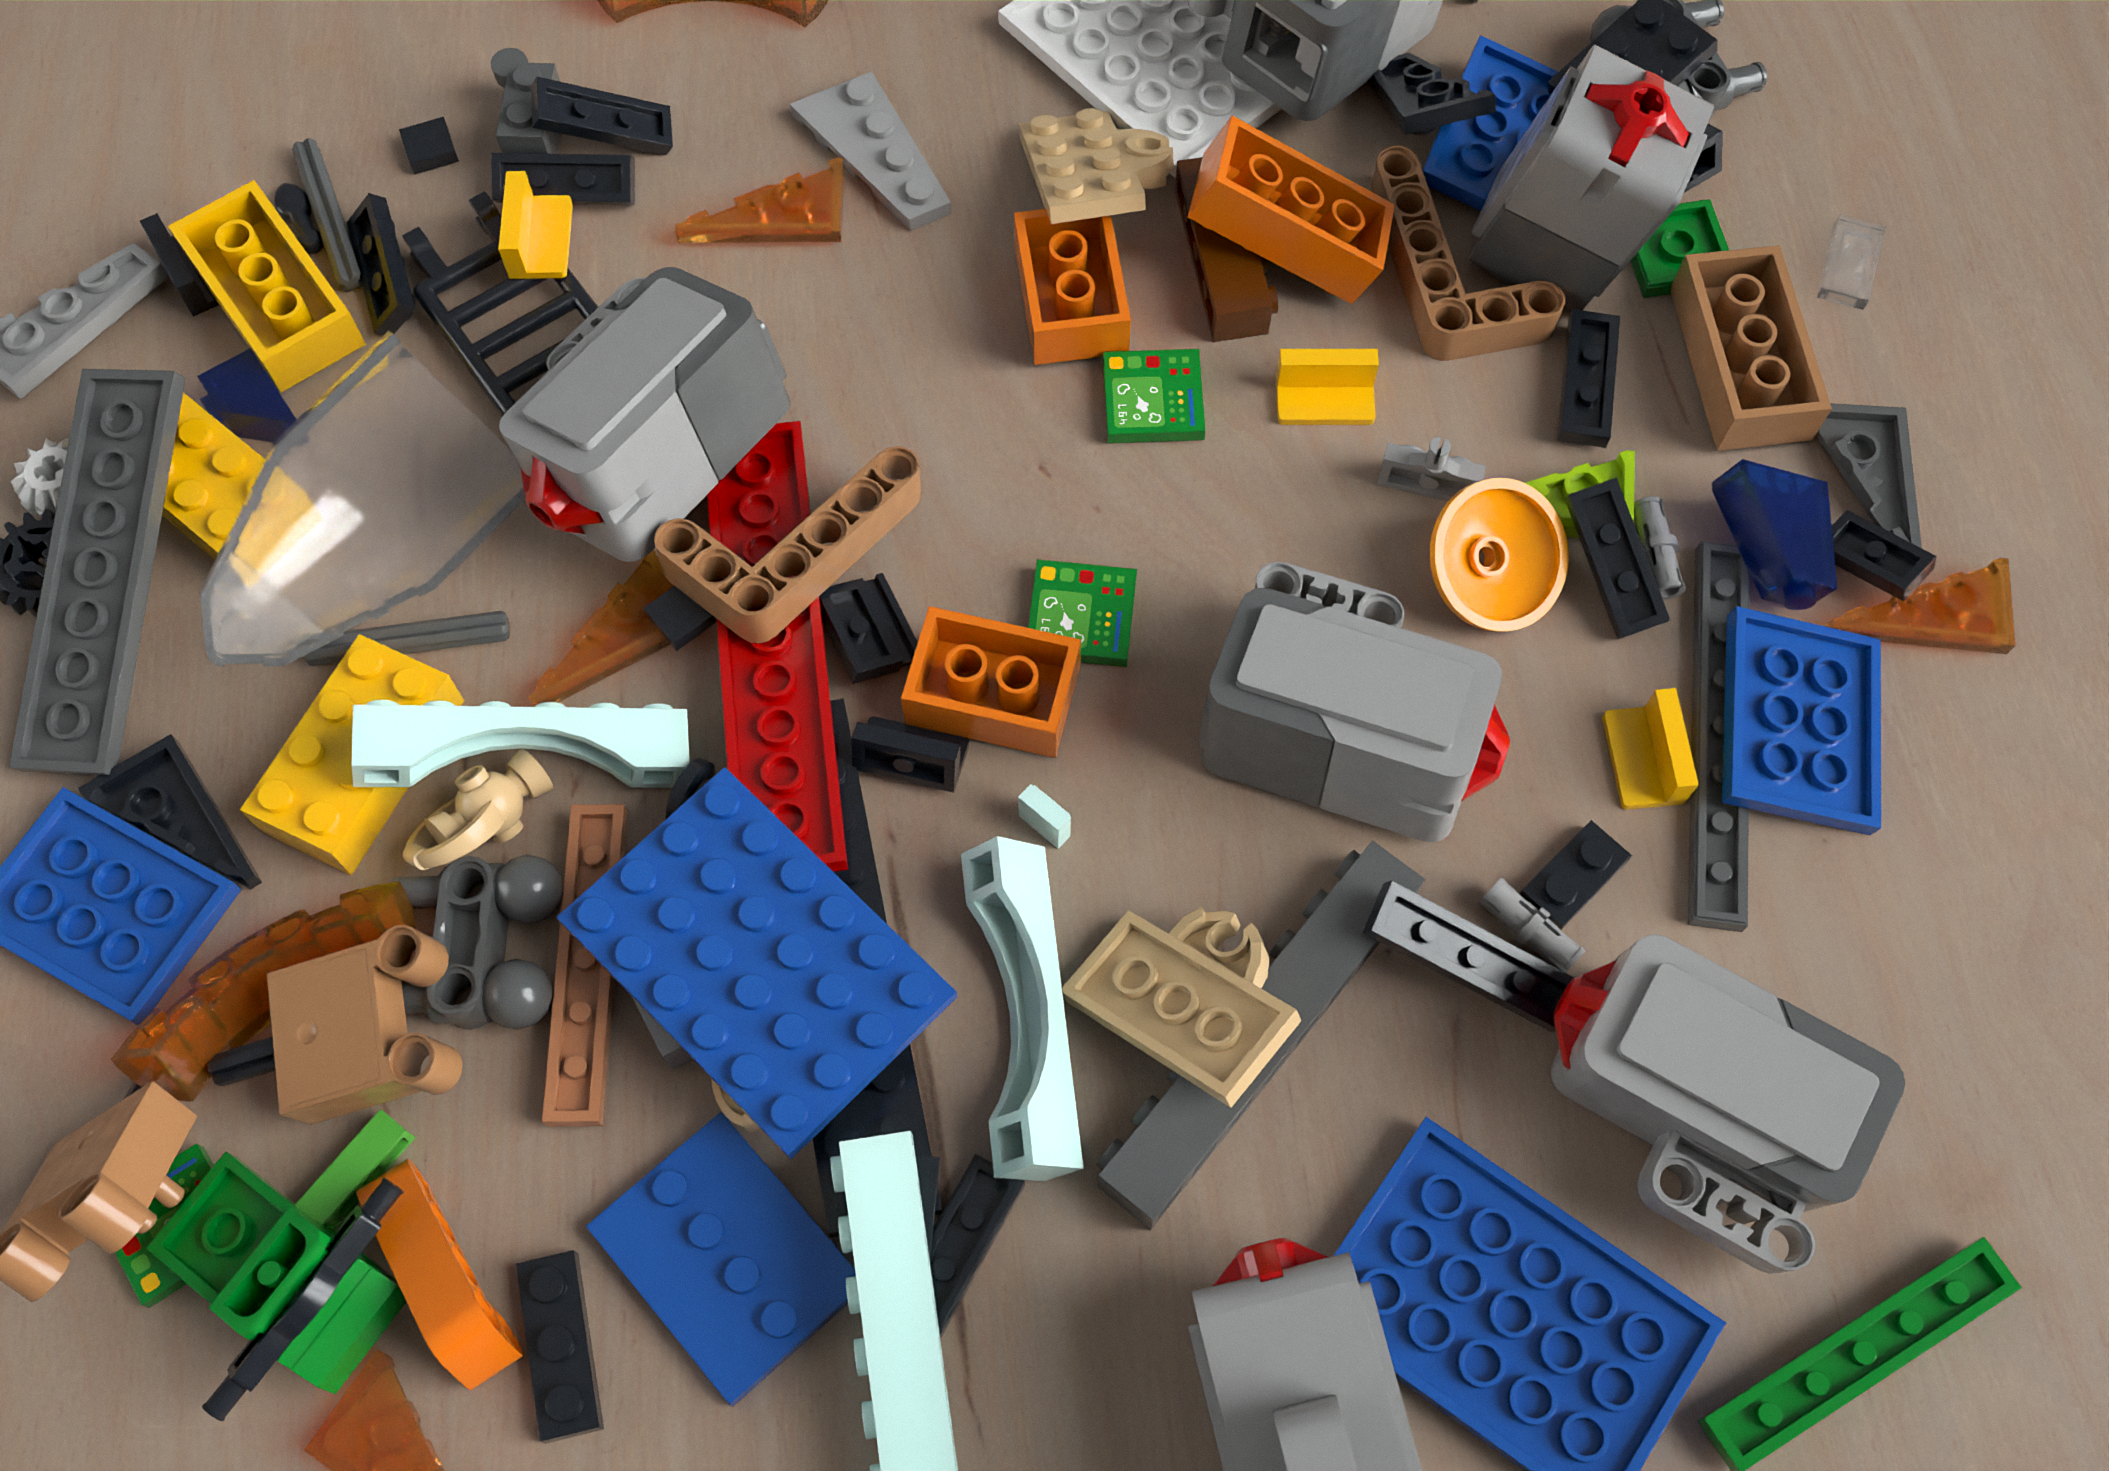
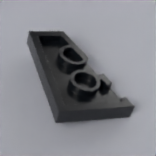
M1411 53L1396 56L1389 61L1387 67L1381 71L1378 69L1372 74V78L1367 81L1405 135L1427 134L1438 126L1496 112L1494 93L1484 89L1476 94L1470 91L1469 81L1460 77L1447 80L1441 77L1440 67Z

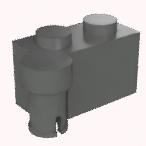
M505 48L498 51L491 59V69L498 85L504 89L496 138L502 153L558 154L561 133L533 128L531 85L536 77L560 81L555 63H529L524 52L516 48Z

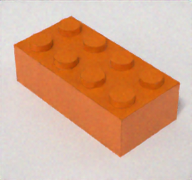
M1231 115L1203 154L1188 218L1241 245L1246 250L1252 251L1277 264L1286 271L1322 288L1327 293L1353 304L1384 269L1395 204Z

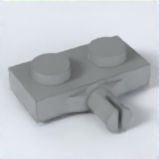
M1441 437L1433 438L1429 444L1428 452L1414 445L1388 443L1377 485L1449 501L1461 489L1475 482L1482 481L1486 466L1472 463L1469 459L1460 456L1448 457L1451 451V443L1446 438H1444L1441 448H1438Z

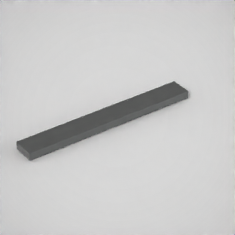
M1700 541L1695 549L1691 754L1699 785L1690 796L1688 925L1743 932L1748 927L1749 809L1722 803L1727 614L1736 606L1750 609L1751 547Z

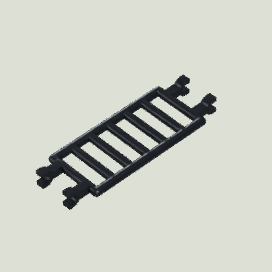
M484 191L469 199V202L478 215L475 217L478 225L493 240L491 244L447 267L433 249L420 227L402 236L412 251L410 253L412 259L428 277L414 286V297L503 417L516 403L509 393L547 372L548 367L546 363L548 356L562 341L498 377L486 363L485 359L575 309L578 310L585 320L598 306L568 268L565 278H553L564 292L563 294L472 344L461 329L462 326L549 279L508 278L450 311L437 296L438 294L502 260L498 250L502 216L489 195Z

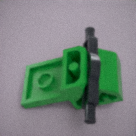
M225 1151L146 1247L149 1252L209 1302L210 1306L208 1308L234 1331L249 1340L228 1367L229 1375H227L208 1401L202 1405V1408L209 1415L223 1422L246 1390L251 1392L276 1360L317 1388L333 1394L338 1392L407 1303L397 1280L362 1252L382 1225L379 1221H381L400 1195L404 1193L401 1188L383 1177L382 1182L362 1207L356 1206L336 1231L313 1219L238 1157Z

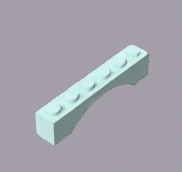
M374 700L366 705H353L351 762L353 787H411L431 772L461 758L488 751L520 748L553 751L582 759L611 773L630 788H673L676 780L689 764L687 709H673L667 704H650L643 708H620L612 703H597L589 708L565 707L563 704L556 702H544L537 704L535 707H511L509 704L500 701L485 702L480 706H455L451 702L440 700L430 701L424 705H399L390 700Z
M996 836L961 854L966 906L980 925L993 951L1004 983L1010 1014L1011 1048L1008 1073L999 1102L988 1121L994 1178L1047 1181L1084 1168L1046 853L1043 846Z

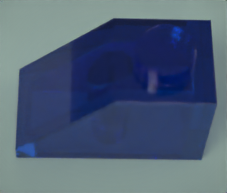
M251 348L197 376L208 393L200 398L207 412L219 422L225 420L237 437L296 447H304L311 443Z

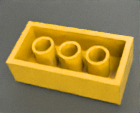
M255 180L168 226L194 269L281 393L366 345L348 309Z
M183 392L162 516L247 586L321 518L300 487Z
M360 634L352 643L240 809L262 833L351 876L409 788L353 787L351 767L353 705H366L374 700H390L399 705H424L430 701L440 700L451 702L455 706H462L465 701L448 674Z

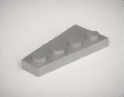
M872 71L790 104L791 116L801 126L805 124L815 133V139L827 151L831 149L844 162L845 169L856 179L860 177L872 189V195L909 231L952 214L949 198Z
M132 243L79 273V283L73 287L58 290L53 288L38 297L41 305L16 318L11 312L0 318V383L18 398L22 399L30 391L40 386L47 377L70 358L76 356L82 348L105 329L116 323L123 314L140 300L151 294L158 285L169 277L166 269L158 260Z

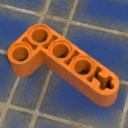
M408 1158L356 1191V1194L362 1206L382 1182L383 1177L404 1191L381 1221H379L382 1226L375 1236L430 1350L443 1367L471 1391L524 1355L523 1350L505 1319L487 1301L430 1186L417 1166Z

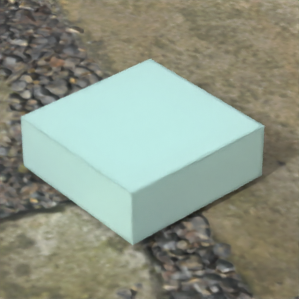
M1030 784L1018 797L1019 817L1059 849L1070 837L1071 815L1037 786Z

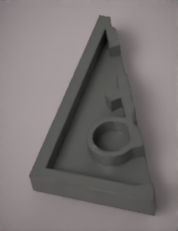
M1830 403L1832 410L1816 433L1817 438L1873 523L1922 548L1906 408Z

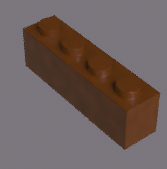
M1203 157L1177 161L1174 191L1213 343L1269 334L1271 316L1278 313V297L1275 286L1267 285L1265 275L1268 272L1267 259L1246 250L1241 245L1188 218Z

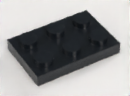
M1638 0L1547 82L1548 93H1553L1570 66L1575 69L1578 68L1593 45H1597L1679 86L1717 52L1718 40L1664 0Z

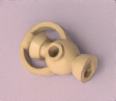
M520 748L506 764L507 773L505 775L496 771L487 772L483 765H477L466 770L455 780V785L459 789L456 797L425 818L408 839L403 851L405 862L420 870H427L461 858L491 837L496 843H503L512 839L523 828V824L519 819L523 812V797L527 796L533 799L552 791L553 784L538 761L523 748ZM433 841H436L439 844L435 847L427 849V847Z

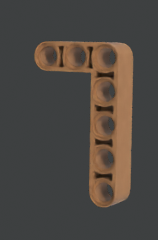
M1392 145L1384 148L1377 157L1370 191L1395 204L1388 248L1425 353L1433 359L1449 361L1541 344L1548 341L1553 336L1565 304V295L1561 288L1548 281H1533L1465 294L1418 157L1412 150L1401 145Z
M893 446L879 452L753 567L694 522L681 518L668 520L660 525L654 537L663 575L670 583L742 639L751 643L767 642L778 635L917 506L922 495L919 460L912 450L905 447ZM790 575H798V576L792 577V578H788V577H787V576H790ZM724 579L719 582H713L715 580ZM753 608H762L761 610L754 612L749 611Z

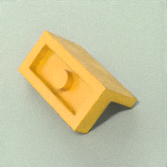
M506 171L498 250L509 279L565 278L568 269L573 208L571 197L568 195L533 196L526 171Z
M1280 349L1275 375L1278 423L1281 425H1372L1376 417L1374 383L1379 367L1378 349Z
M1676 688L1655 690L1645 707L1607 710L1602 716L1621 807L1628 810L1684 805L1699 784Z

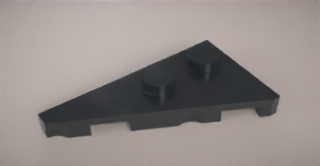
M172 734L113 767L109 775H100L78 788L81 795L89 802L251 890L262 883L181 744Z

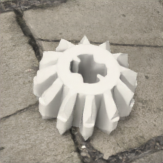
M46 438L43 449L35 451L27 448L29 459L24 462L14 463L18 476L10 482L21 500V505L36 517H42L45 509H51L56 514L69 443L68 438L62 440L58 445Z

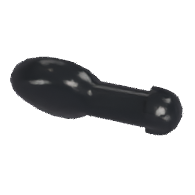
M281 184L274 196L276 211L284 221L293 225L298 236L297 240L308 254L320 252L323 248V241L320 232L315 229L310 219L312 208L306 192L294 184Z

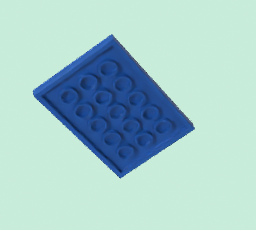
M725 767L557 916L560 923L790 1160L957 998V991Z
M1427 1116L1333 1255L1336 1256L1349 1252L1358 1283L1370 1281L1396 1378L1523 1471H1640L1726 1325L1725 1321Z

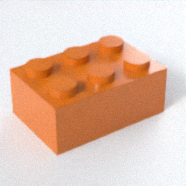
M1046 209L1014 212L1015 253L1034 365L1103 357V352L1129 351L1131 317L1111 215L1051 224Z
M929 606L901 696L905 724L1056 758L1081 667V639Z

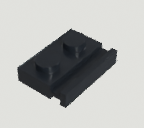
M883 573L876 574L875 579L867 581L860 578L829 586L819 596L822 621L853 684L900 671L901 667L911 665L918 641Z

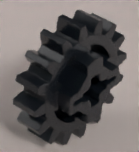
M45 509L41 520H36L29 512L24 513V524L18 528L10 522L4 524L9 534L5 539L0 538V602L4 605L7 604L19 615L24 614L28 610L37 617L45 574L44 566L39 562V558H43L44 562L47 563L55 513L51 509Z

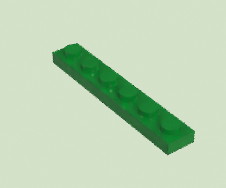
M1981 1237L1697 1421L1731 1471H1745L2022 1287L1986 1238Z

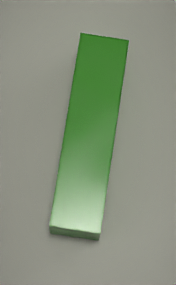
M380 1109L299 1199L296 1205L313 1219L335 1230L359 1203L356 1191L383 1175L416 1137Z

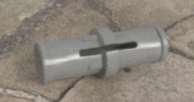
M1650 496L1634 502V521L1663 600L1675 598L1685 591V584L1682 581L1676 553L1679 550L1678 541L1674 535L1670 534L1663 499H1659L1657 496Z
M1500 878L1478 903L1497 917L1516 935L1513 940L1520 946L1525 943L1545 959L1548 964L1565 973L1586 951L1548 919L1550 916L1548 911L1543 907L1538 910L1517 893L1503 878Z

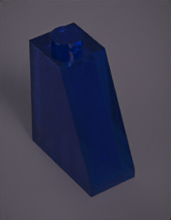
M1744 459L1740 460L1712 482V492L1761 599L1783 604L1790 610H1805L1813 607L1817 601L1837 590L1828 482Z

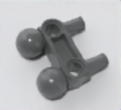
M1664 0L1701 28L1719 25L1721 22L1719 19H1722L1724 16V7L1721 0H1700L1684 3L1682 0ZM1614 5L1602 11L1592 24L1590 41H1594L1631 6ZM1716 52L1678 87L1713 104L1714 109L1710 117L1711 119L1715 111L1727 108L1732 98L1761 91L1764 88L1762 85H1766L1767 71L1764 65L1758 61L1750 65L1727 69Z
M528 854L512 858L506 864L487 863L479 857L467 856L447 865L440 872L439 876L394 877L390 886L392 905L398 910L436 908L433 938L440 941L446 947L449 955L446 972L437 983L429 987L419 988L402 981L405 1014L425 1013L435 1024L454 1023L459 1028L468 1030L480 1028L492 1021L501 1027L519 1030L533 1026L548 1013L553 1000L550 978L545 970L534 962L520 959L504 962L509 918L514 921L531 924L547 919L558 909L563 896V884L556 866L545 858ZM480 883H484L479 894L468 899L472 888ZM472 986L471 993L466 1001L455 1005L457 995L461 990Z

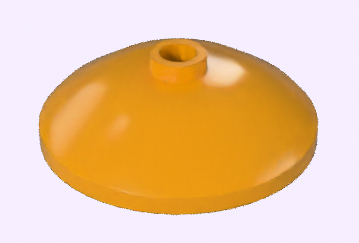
M1509 478L1486 479L1461 489L1443 507L1431 535L1430 567L1436 588L1443 601L1464 622L1486 631L1504 632L1518 630L1533 624L1544 616L1554 605L1562 591L1569 564L1566 533L1554 507L1536 489L1526 483ZM1480 550L1485 556L1483 565L1479 562L1478 554Z

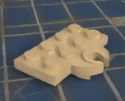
M1088 108L1080 110L1076 115L1057 118L1052 115H1041L1033 118L1031 122L1019 123L1020 141L1051 224L1146 210L1145 191L1143 188L1154 189L1166 186V177L1173 169V147H1169V139L1166 136L1142 129L1117 130L1110 113L1106 111Z
M1202 906L1184 916L1169 934L1128 910L1062 987L1063 998L1067 1003L1230 1108H1232L1301 1022V1018L1295 1008L1261 989L1268 977L1269 956L1260 933L1253 923H1250L1243 929V940L1237 948L1232 951L1221 952L1218 951L1220 944L1225 939L1237 934L1240 927L1239 920L1235 913L1228 911L1204 912Z

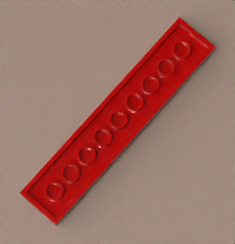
M801 421L776 423L723 479L718 480V484L707 494L710 535L751 567L811 515ZM790 575V576H787V577H788V578H792V577H796V576H798V575ZM724 579L715 580L714 582H719ZM820 598L815 599L778 635L767 642H748L716 619L728 770L833 872L848 870ZM753 608L749 611L754 612L761 610L762 608Z

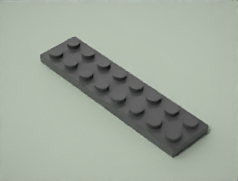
M82 369L9 768L23 772L100 776L109 775L111 769L119 764L186 379L175 371Z

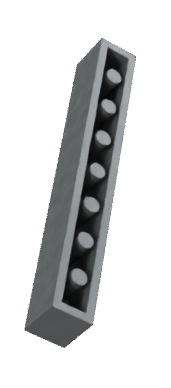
M1373 840L1361 855L1355 850L1348 854L1335 872V876L1340 879L1329 894L1320 889L1302 913L1308 920L1295 934L1288 929L1270 951L1269 955L1275 960L1268 968V977L1261 989L1295 1008L1301 1018V1022L1232 1108L1172 1070L1167 1079L1173 1085L1160 1100L1152 1095L1142 1105L1132 1120L1138 1128L1125 1143L1118 1138L1115 1139L1098 1160L1096 1165L1102 1169V1172L1098 1175L1097 1187L1149 1230L1154 1227L1381 943L1364 934L1363 930L1383 883L1394 881L1419 894L1426 879Z

